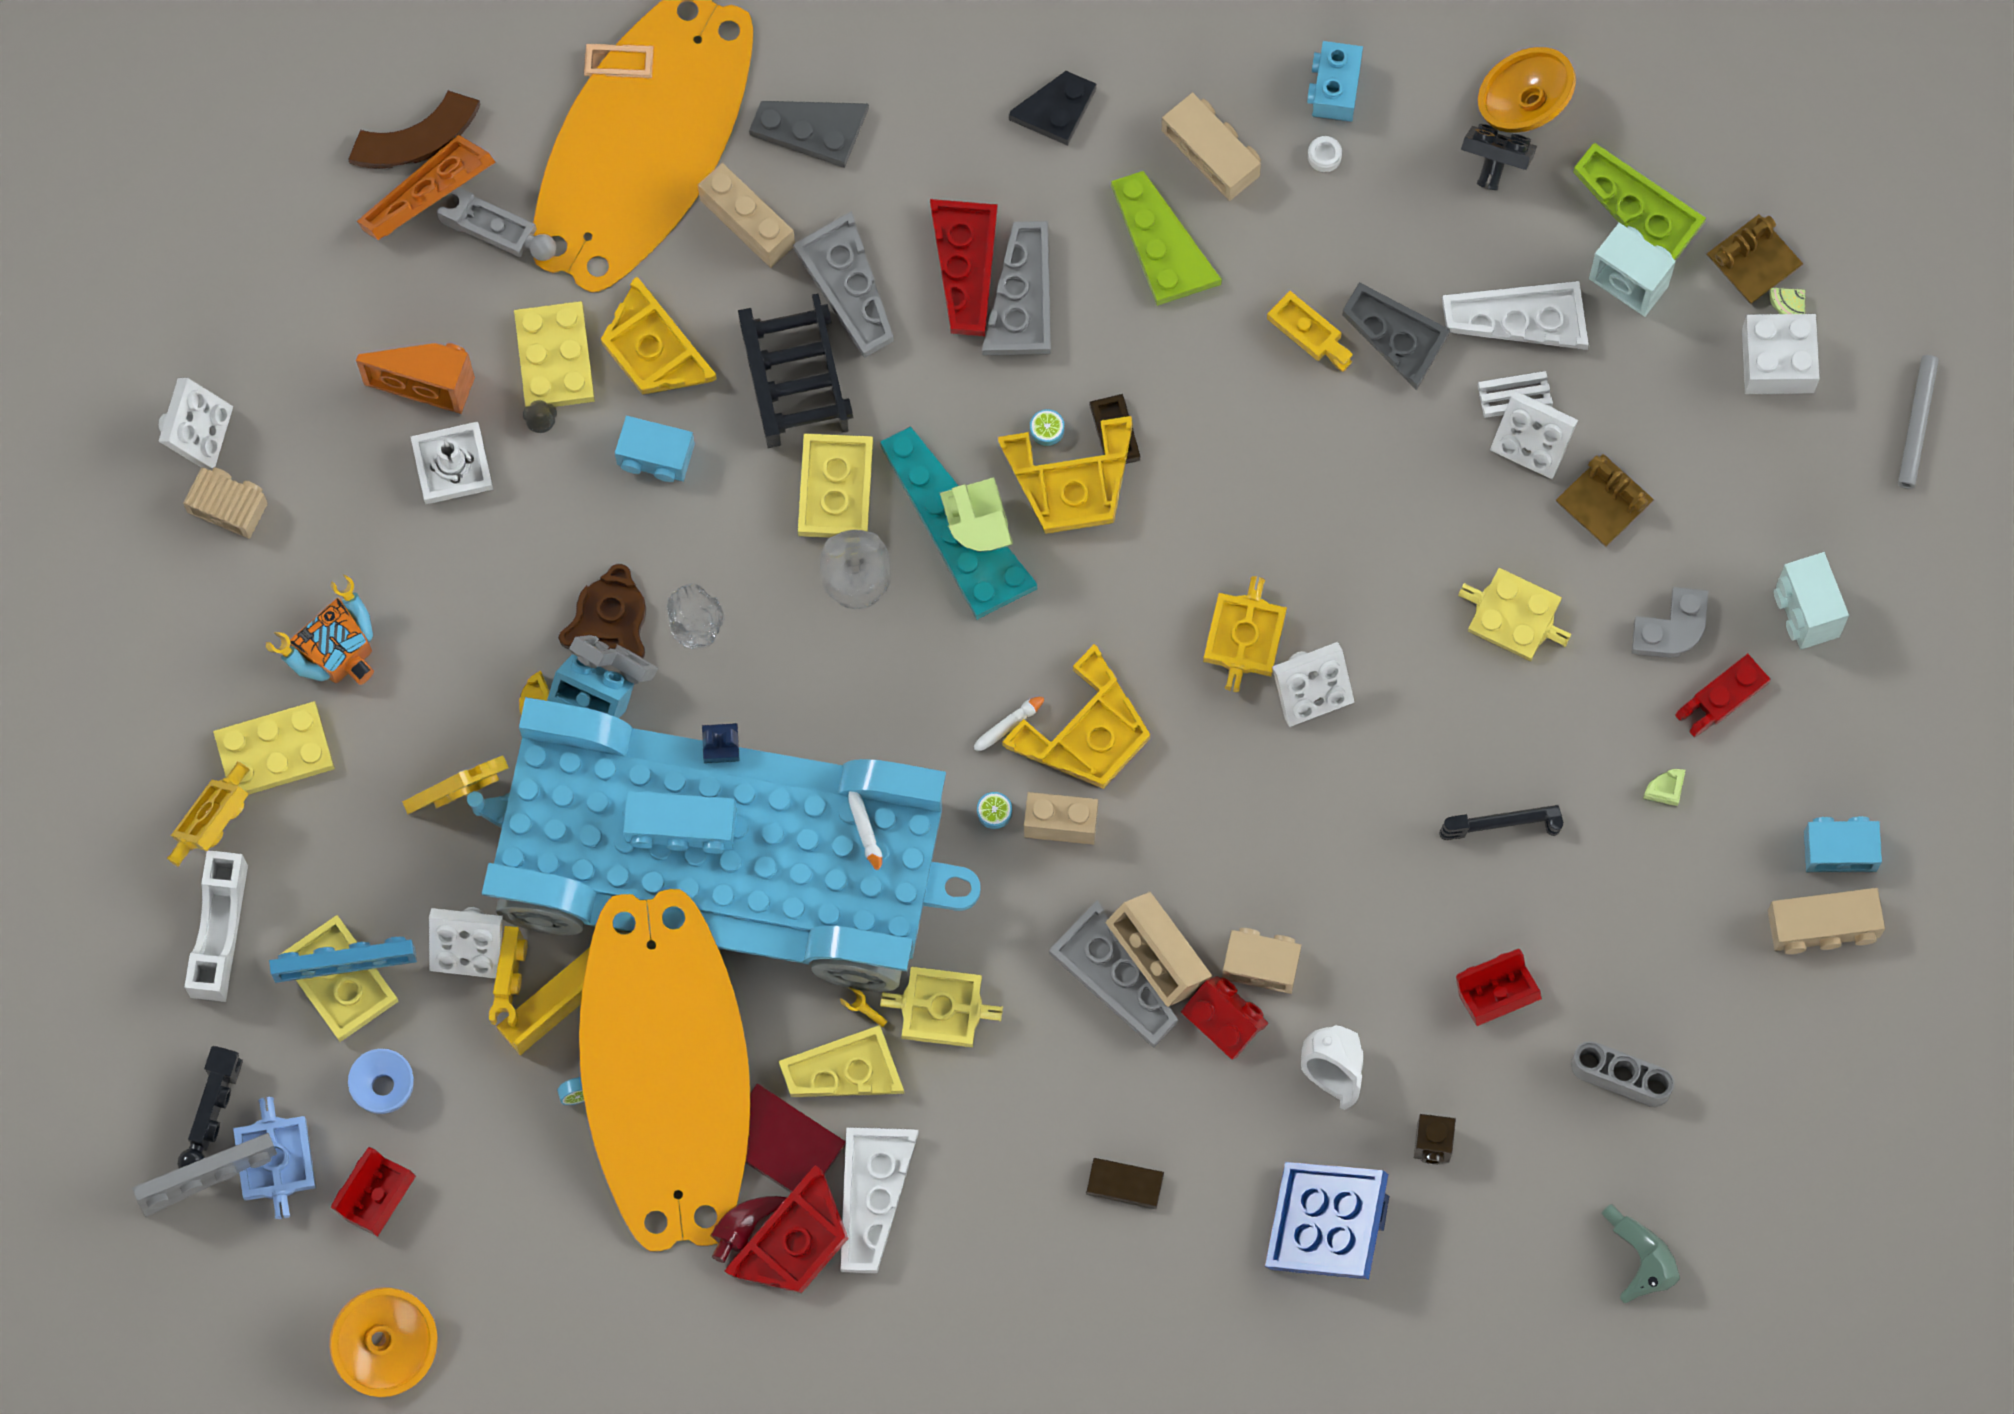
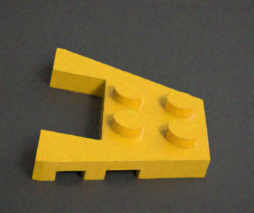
M1131 416L1102 420L1101 428L1105 455L1034 466L1029 432L998 437L999 445L1045 534L1114 523L1133 428Z
M1093 644L1073 665V671L1098 693L1052 742L1023 719L1002 741V745L1008 750L1104 789L1150 740V733L1129 698L1125 696L1117 682V678L1104 661L1102 653Z

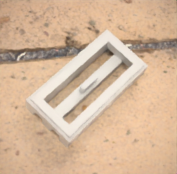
M1546 371L1478 382L1484 418L1504 415L1508 404L1489 407V402L1510 400L1515 391L1526 396L1542 394L1543 398L1534 400L1551 407L1553 405ZM1540 383V385L1487 394V392Z

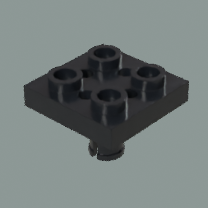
M1479 124L1478 127L1472 126L1464 138L1461 150L1485 157L1477 185L1485 188L1489 175H1491L1488 189L1498 190L1504 165L1507 164L1527 170L1534 158L1537 146L1530 144L1531 139L1519 134H1511V137L1498 134V130L1490 125Z

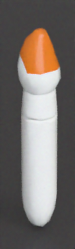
M1034 697L1025 701L1021 708L984 733L976 741L974 750L982 751L987 749L1012 731L1023 719L1025 720L1027 717L1033 716L1043 704L1044 698Z
M850 791L848 794L849 804L865 848V856L873 868L879 870L882 866V852L876 845L875 835L863 799L859 793Z

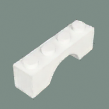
M210 850L206 853L201 883V922L196 945L189 956L184 986L190 998L226 1002L248 869L242 854Z

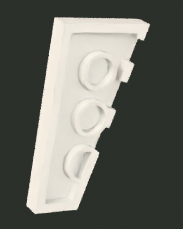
M1579 281L1443 295L1442 297L1445 326L1450 329V333L1588 350L1589 343Z
M846 1128L843 1225L849 1239L841 1247V1272L878 1273L919 1134L918 1130Z

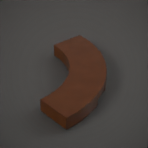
M448 90L435 111L412 127L387 133L369 132L360 129L348 159L349 163L366 168L390 169L393 166L412 162L416 164L429 159L456 136L463 134L476 116L481 105L480 100Z

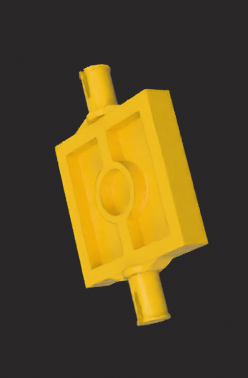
M1257 576L1250 578L1247 595L1232 596L1218 593L1203 662L1220 665L1229 670L1225 689L1231 691L1234 678L1233 692L1240 691L1243 673L1252 672L1272 677V666L1275 664L1287 607L1269 604L1261 599L1265 579L1259 577L1256 590Z
M237 761L226 778L219 781L212 779L170 835L178 841L176 847L167 857L172 864L179 867L190 850L197 848L208 851L209 848H213L219 843L224 834L222 830L230 820L236 818L244 808L243 802L249 795L238 786L247 772L250 771L248 767Z

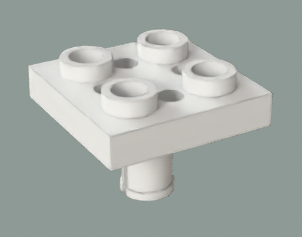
M178 378L168 412L159 419V429L161 431L159 442L199 467L212 470L216 466L233 406L191 379Z
M1515 391L1510 398L1490 451L1553 479L1578 420ZM1524 447H1525L1528 451L1531 450V453L1526 452V451L1524 450Z
M478 422L411 436L425 504L493 490ZM471 457L474 458L471 464L465 463L466 458L468 461H471ZM458 477L460 478V482L457 484L451 482V480L457 481Z
M1338 642L1309 653L1297 652L1288 661L1272 666L1284 718L1289 727L1354 703L1343 650Z
M468 907L463 912L431 908L429 915V971L496 978L502 944V916L484 914L475 907Z

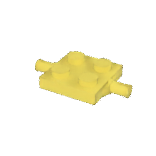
M1498 568L1491 584L1483 592L1464 583L1458 594L1459 597L1477 604L1476 614L1468 628V632L1526 660L1532 661L1538 647L1546 638L1566 647L1572 635L1553 626L1554 614L1562 597L1501 568Z
M911 967L909 984L904 994L882 992L880 1005L881 1007L899 1008L902 1010L904 1019L902 1039L972 1048L975 1029L980 1019L1001 1022L1003 1006L982 1004L980 997L982 975Z

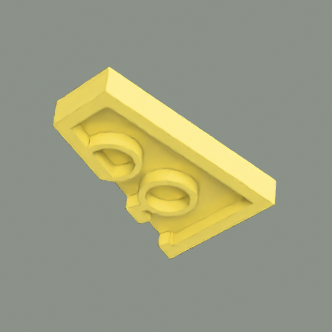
M880 1025L779 1061L791 1097L904 1094L903 1086Z

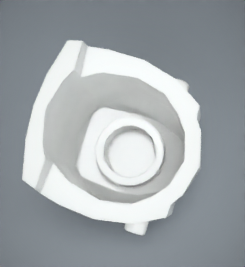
M1338 1025L1313 1031L1303 1042L1301 1070L1317 1086L1339 1099L1341 1109L1346 1110L1353 1106L1359 1097L1362 1081L1361 1070L1363 1068V1050L1361 1049L1358 1033Z

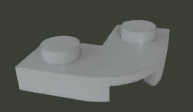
M1673 587L1670 620L1636 616L1634 620L1632 654L1672 658L1679 657L1681 653L1692 649L1701 640L1705 630L1708 591Z
M592 635L575 637L569 650L579 655L577 659L584 665L591 668L612 665L620 670V674L625 680L634 684L653 680L658 670V667L620 645H617L615 649L610 648L608 650V645L598 641L599 639Z

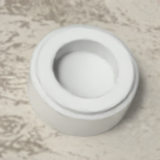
M1321 136L1311 142L1308 149V161L1315 170L1330 172L1336 169L1341 162L1342 148L1336 139L1329 136Z

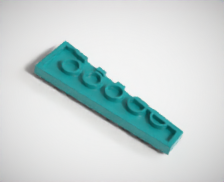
M911 426L880 441L883 452L976 620L1038 589L1036 581L1008 546L992 551L979 552L964 547L953 537L948 527L949 523L940 493L952 490V488L959 485Z

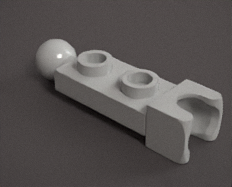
M460 187L450 192L453 195L454 203L458 205L456 208L449 209L441 206L437 209V217L442 224L459 232H466L520 258L526 248H529L531 255L540 261L549 260L555 255L556 243L553 238L546 234L533 236L537 230L534 223L474 197L473 193Z

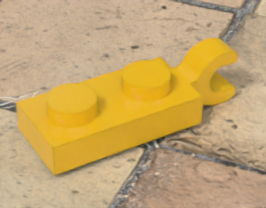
M1289 291L1267 313L1268 321L1317 361L1326 355L1332 364L1342 372L1352 363L1350 358L1353 354L1338 343L1341 338V332L1293 292Z
M504 927L493 990L494 1002L489 1010V1020L492 1025H496L497 1017L502 1012L509 1013L508 1024L510 1027H514L517 1023L518 1016L512 1003L514 994L519 995L521 990L522 975L518 973L520 961H525L528 949V942L524 939L519 927Z

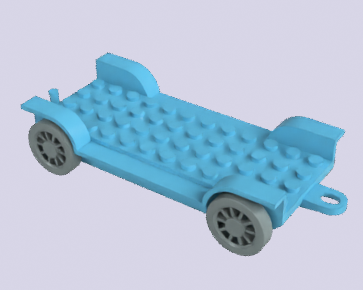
M525 697L519 724L522 740L510 792L503 796L483 799L482 794L477 791H473L467 796V802L475 815L482 816L502 828L494 864L488 863L482 895L498 898L496 913L498 916H502L504 921L524 929L546 934L575 935L583 931L584 924L596 926L600 912L612 896L633 894L639 900H646L647 902V899H653L659 891L680 889L694 901L700 910L719 949L808 965L812 961V972L825 981L847 988L853 987L857 990L886 992L899 987L902 971L907 972L909 959H913L923 906L964 911L976 904L981 892L980 881L977 875L970 869L932 862L942 814V792L946 777L945 771L872 759L851 760L843 765L742 747H739L740 761L704 763L702 740L635 729L625 721L601 711ZM627 791L735 799L737 811L733 850L724 849L723 853L712 854L704 852L703 848L688 847L686 851H674L668 849L667 845L653 844L651 848L633 847L631 842L625 841L623 834ZM850 791L859 793L863 799L875 835L876 845L882 852V866L879 870H875L865 856V848L849 804L848 794ZM957 877L969 882L972 889L967 896L952 897L945 890L946 882L951 878ZM668 907L662 914V921L667 928L677 929L683 925L685 915L678 907ZM620 912L613 919V928L615 930L631 933L635 928V918L628 912Z

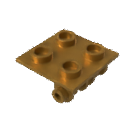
M1758 214L1706 254L1750 304L1754 303L1803 265L1802 261L1773 230L1776 227V223L1769 215L1764 218Z
M1602 454L1600 457L1596 455L1589 462V468L1556 499V502L1607 547L1654 499L1606 455Z

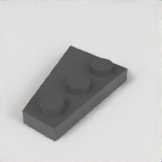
M761 101L749 133L750 136L845 168L869 110V104Z
M1360 282L1342 313L1348 322L1416 391L1450 333V329Z

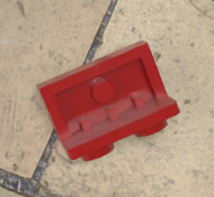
M1519 948L1500 954L1496 958L1480 965L1469 967L1456 975L1459 997L1476 1026L1542 999L1541 991L1525 966L1524 954Z
M1215 976L1203 983L1180 1012L1233 1060L1239 1056L1259 1031L1264 1030L1269 1023L1263 1018L1264 1014L1258 1006L1252 1002H1246L1237 994L1238 990L1231 981Z
M368 1147L363 1156L357 1161L354 1170L343 1187L338 1191L336 1198L331 1204V1208L347 1222L378 1237L416 1175L411 1170L383 1157L377 1150Z

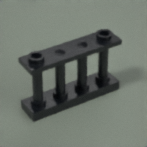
M819 293L812 294L814 310L761 321L760 318H753L751 308L738 310L739 323L767 448L781 446L780 434L786 433L785 429L839 418L842 433L849 431L847 419L853 418L852 407L849 398H842L826 325L832 324L828 304L821 305ZM817 324L820 342L768 352L767 349H760L758 339L764 338L765 334ZM821 355L825 357L828 373L775 384V381L768 382L766 371L771 370V366ZM832 387L835 405L783 416L782 412L775 414L773 402L779 401L778 397Z

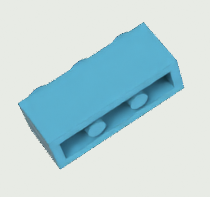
M627 791L623 829L625 841L631 842V845L637 848H651L653 844L667 845L668 849L674 851H686L688 847L703 848L702 850L707 853L720 854L724 852V849L733 850L737 811L735 799Z

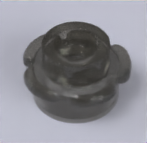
M543 400L533 401L531 406L525 407L523 411V419L526 420L528 428L533 432H547L555 424L556 408L552 404H546Z

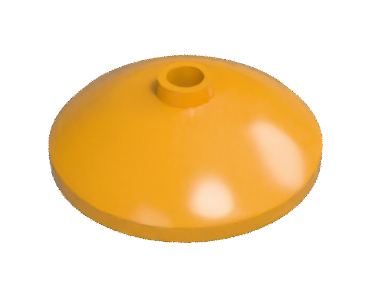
M1533 47L1515 52L1496 64L1484 78L1478 93L1479 110L1485 121L1499 131L1519 133L1537 129L1557 117L1571 100L1576 86L1575 70L1563 53L1552 48Z
M391 1287L370 1289L351 1299L337 1315L330 1334L331 1360L344 1382L358 1392L375 1397L394 1396L415 1386L430 1369L437 1350V1329L428 1308L412 1294ZM376 1332H381V1341L373 1344L372 1336Z

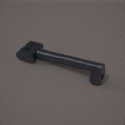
M1559 805L1468 818L1467 814L1446 818L1439 835L1443 840L1465 838L1466 834L1470 832L1545 821L1547 833L1551 836H1556L1561 831L1564 822Z

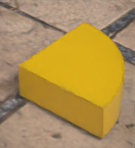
M541 671L533 674L527 680L519 698L521 715L525 697L548 701L547 698L550 691Z

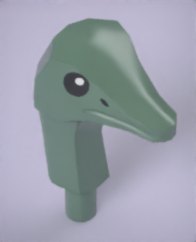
M1613 1204L1607 1206L1603 1210L1602 1215L1614 1226V1233L1637 1250L1641 1259L1636 1276L1621 1293L1620 1300L1623 1303H1628L1639 1296L1665 1291L1676 1285L1680 1280V1275L1675 1258L1665 1242L1629 1216L1624 1217Z

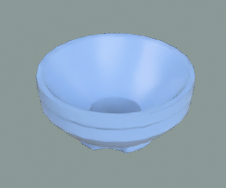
M374 1049L362 1054L356 1059L348 1075V1087L353 1100L361 1108L375 1114L391 1113L401 1108L407 1102L413 1090L414 1077L408 1061L396 1051L389 1049ZM382 1076L389 1077L394 1082L393 1090L384 1096L377 1095L373 1091L375 1080Z

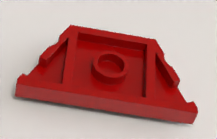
M815 1165L728 1265L724 1270L728 1275L802 1294L849 1239L824 1173L818 1166Z

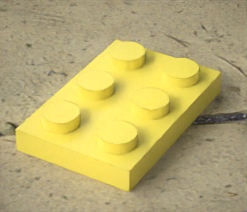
M582 301L514 310L526 411L595 402Z
M804 434L798 536L868 539L873 437Z
M315 701L213 731L225 776H228L237 761L250 769L238 785L248 794L335 769Z
M336 915L281 954L288 952H297L299 956L314 954L313 951L322 947H333L335 951L349 949V945L357 943V941L339 916ZM376 968L295 980L339 1042L399 1002Z

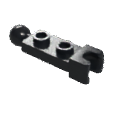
M212 1046L204 1067L208 1074L207 1083L188 1137L190 1142L189 1149L183 1151L178 1157L177 1165L179 1169L204 1159L203 1150L207 1151L209 1143H214L217 1139L220 1129V1122L217 1121L221 1108L225 1109L231 1096V1088L228 1085L229 1083L236 1084L243 1063V1059L239 1058V1053L218 1046Z

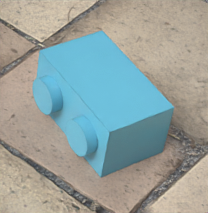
M626 416L615 450L617 465L629 473L640 474L643 471L654 474V477L661 481L674 482L675 479L684 482L695 445L693 432Z
M1858 816L1849 818L1848 821L1834 822L1832 817H1818L1813 819V822H1808L1804 830L1806 872H1877L1882 863L1880 821H1870L1868 817Z

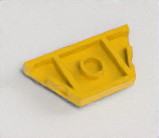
M635 277L630 284L631 288L623 303L620 302L614 313V320L607 326L601 337V343L642 395L715 381L717 379L715 372L641 280Z
M499 756L474 768L459 772L402 801L407 814L433 803L437 809L462 796H467L473 791H479L499 781L497 774L509 767L504 756Z

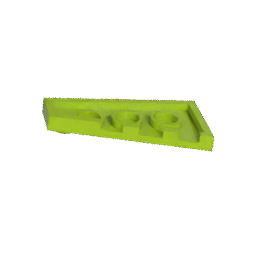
M1595 142L1574 167L1573 173L1619 223L1625 227L1630 226L1637 229L1643 235L1644 240L1653 246L1658 245L1665 248L1674 260H1677L1705 223L1706 217Z
M1144 171L1111 181V188L1157 306L1221 285L1222 279Z

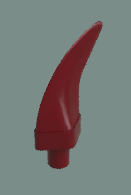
M759 1197L741 1203L728 1211L710 1235L718 1242L712 1258L720 1263H725L731 1250L740 1252L747 1245L748 1239L758 1221L776 1211L787 1197Z

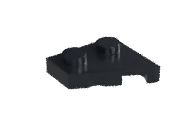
M1064 71L1013 108L1009 113V120L1068 146L1097 89V84L1071 72Z

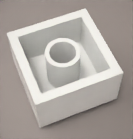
M1816 314L1746 315L1742 327L1745 394L1814 393L1820 379Z

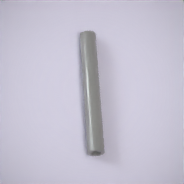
M1924 355L1921 358L1898 485L1908 489L1914 488L1916 484L1939 359L1932 355Z

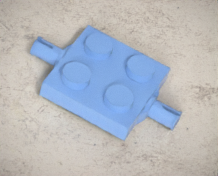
M266 1097L267 1105L264 1098L258 1100L262 1120L249 1126L233 1128L235 1145L269 1133L277 1154L272 1156L271 1161L257 1168L249 1167L239 1172L242 1195L245 1201L264 1197L273 1199L275 1219H283L282 1212L284 1218L290 1217L287 1196L298 1191L315 1189L316 1184L305 1116L289 1119L276 1117L274 1098Z

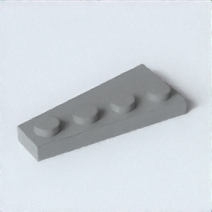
M852 211L793 244L795 253L864 358L894 341Z
M1048 221L1013 222L1004 265L996 291V298L983 343L982 355L1051 354Z
M1097 900L1050 948L1049 954L1154 1048L1178 1023V1018L1170 1006L1167 1007L1107 926L1105 922L1109 918Z
M266 1133L132 1187V1190L145 1217L218 1182L231 1179L237 1173L249 1167L257 1168L269 1163L271 1157L276 1155L277 1152L269 1133Z

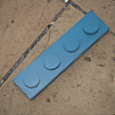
M391 937L384 940V944L370 945L369 942H357L350 944L349 949L336 951L333 947H322L313 951L314 954L299 956L297 952H288L278 955V959L269 960L270 973L275 983L416 963V948L412 939L406 940L405 937Z

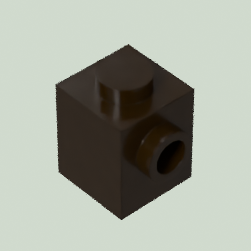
M1420 1114L1417 1122L1413 1158L1422 1159V1162L1433 1165H1440L1443 1162L1449 1163L1453 1150L1456 1118Z

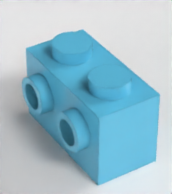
M1323 41L1321 53L1314 52L1312 73H1318L1317 83H1310L1307 103L1313 104V117L1353 121L1363 46Z
M572 654L555 672L547 700L589 708L620 718L626 712L634 683L625 680L620 673L608 671L598 666L597 668L588 667L578 661V656Z

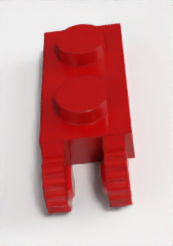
M1747 653L1696 693L1693 699L1676 712L1675 716L1679 721H1682L1700 707L1707 715L1694 723L1689 730L1691 735L1696 737L1711 725H1717L1768 685L1771 679Z

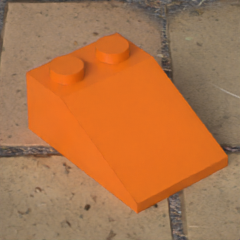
M431 343L358 354L356 359L364 385L462 414L475 379L468 352L461 346L453 343H447L445 346Z

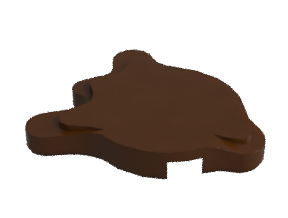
M615 564L611 566L608 572L600 577V580L593 582L590 586L586 585L581 591L576 604L575 618L560 632L558 637L560 644L564 648L569 649L575 637L592 635L596 636L599 639L598 641L608 645V650L610 648L615 649L617 645H620L642 659L644 658L645 647L640 640V631L646 616L645 599L632 580L631 571L626 565Z

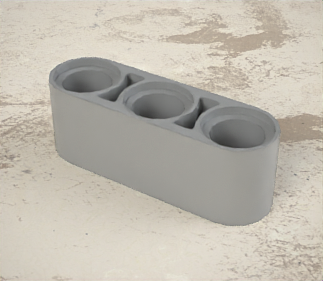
M1583 1042L1577 1047L1572 1058V1072L1579 1079L1648 1106H1662L1668 1101L1674 1089L1673 1076L1666 1069L1597 1042ZM1585 1054L1592 1055L1596 1058L1598 1065L1594 1068H1586L1581 1064L1579 1057ZM1618 1067L1626 1068L1631 1073L1632 1078L1628 1081H1620L1615 1077L1613 1070ZM1652 1080H1658L1663 1083L1666 1091L1662 1094H1654L1648 1089L1647 1083Z

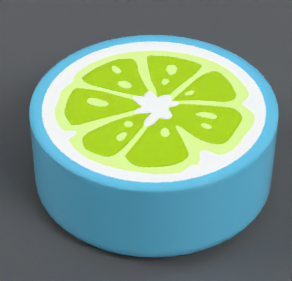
M1041 410L1031 419L1030 434L1034 441L1040 445H1054L1064 435V420L1054 410Z
M999 792L985 794L977 804L978 819L982 825L990 829H1000L1006 826L1012 817V804L1010 800Z
M581 1077L565 1081L557 1089L563 1105H575L585 1102Z

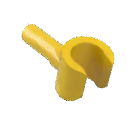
M848 987L856 993V1001L853 1004H849L840 998L841 1004L852 1011H860L878 1025L884 1027L888 1020L866 1003L865 995L861 991Z

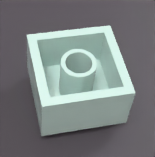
M1618 223L1595 253L1589 280L1646 317L1668 288L1676 260L1672 258V255L1665 248L1658 245L1653 246L1644 240L1643 235L1637 229L1630 226L1625 227Z
M1825 552L1784 565L1778 578L1776 589H1774V597L1780 609L1784 608L1787 614L1786 628L1791 640H1797L1801 650L1839 638L1849 613Z

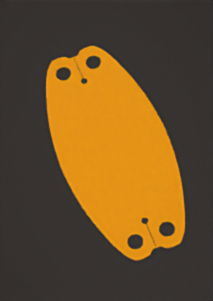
M662 0L643 16L615 45L654 46L652 78L606 76L607 74H592L571 106L554 143L542 179L533 221L537 228L533 236L546 234L550 237L560 236L565 239L567 249L564 254L553 256L546 261H540L533 257L537 266L552 273L564 271L572 275L575 283L581 288L593 293L599 292L612 286L631 272L679 223L699 195L698 184L715 170L729 140L741 106L753 47L751 16L749 12L741 7L732 4L722 7L712 2V0ZM684 1L694 2L698 7V15L688 21L681 19L677 14V8L680 3ZM725 21H733L738 24L740 33L736 39L727 41L720 37L718 33L719 26ZM695 36H700L702 42L696 44L693 39ZM610 51L596 69L645 70L646 53ZM585 233H591L592 239L585 242L583 236ZM596 256L605 258L609 264L606 274L600 277L592 276L587 270L588 261Z
M680 889L659 891L653 899H647V902L646 900H639L633 894L612 896L600 912L592 936L580 1008L579 1047L581 1082L594 1146L620 1213L635 1239L649 1251H663L670 1249L676 1241L690 1240L697 1246L718 1244L710 1235L721 1218L737 1205L749 1136V1064L735 993L712 933L700 910L685 892ZM675 906L684 912L685 921L680 928L669 929L663 924L662 914L668 907ZM620 912H628L635 918V928L629 934H619L613 928V919ZM653 940L656 943L655 949L647 948L648 941ZM676 1190H680L683 1193L679 1202L673 1196ZM702 1205L713 1207L717 1213L715 1224L709 1228L698 1226L694 1220L696 1209ZM660 1211L665 1214L667 1227L663 1232L654 1234L646 1229L644 1221L648 1213Z

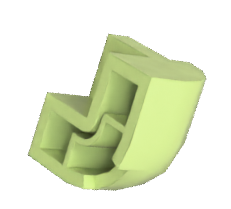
M994 477L969 485L957 486L952 488V490L940 493L949 523L948 527L953 537L964 547L981 552L1013 545Z

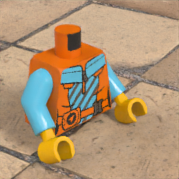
M343 574L348 583L345 590L339 591L335 583L331 582V589L337 595L343 596L344 599L342 601L337 597L291 639L285 633L274 632L281 639V646L276 649L272 643L266 642V648L272 653H281V659L301 677L317 681L329 679L334 683H338L349 674L359 685H362L374 673V670L364 660L372 652L369 644L373 637L372 625L368 610L359 595L353 593V580Z

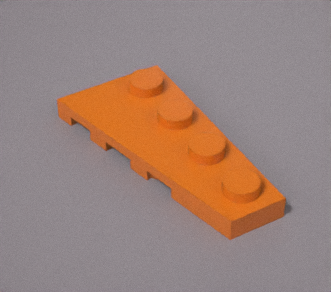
M458 135L357 220V223L364 232L380 240L496 162L489 152Z

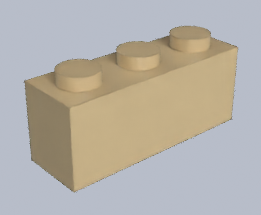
M1192 92L1162 117V132L1229 201L1260 177L1261 159L1258 153L1251 146L1245 147L1237 139L1238 135L1234 128L1227 122L1222 123L1215 116V110L1207 100H1200Z
M721 163L698 184L700 201L770 268L793 249V244H795L794 230L724 163Z
M1878 888L1772 901L1768 908L1774 950H1785V954L1802 953L1806 951V947L1820 946L1822 950H1830L1842 946L1841 943L1855 941L1856 945H1868L1875 943L1885 930Z
M1151 892L1124 902L1105 922L1167 1007L1194 996L1203 983L1212 977V974Z

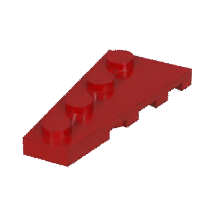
M930 199L951 334L985 337L998 204Z

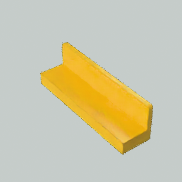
M590 947L515 1010L518 1019L514 1027H510L508 1024L509 1016L496 1026L497 1030L519 1055H522L581 1005L583 982Z

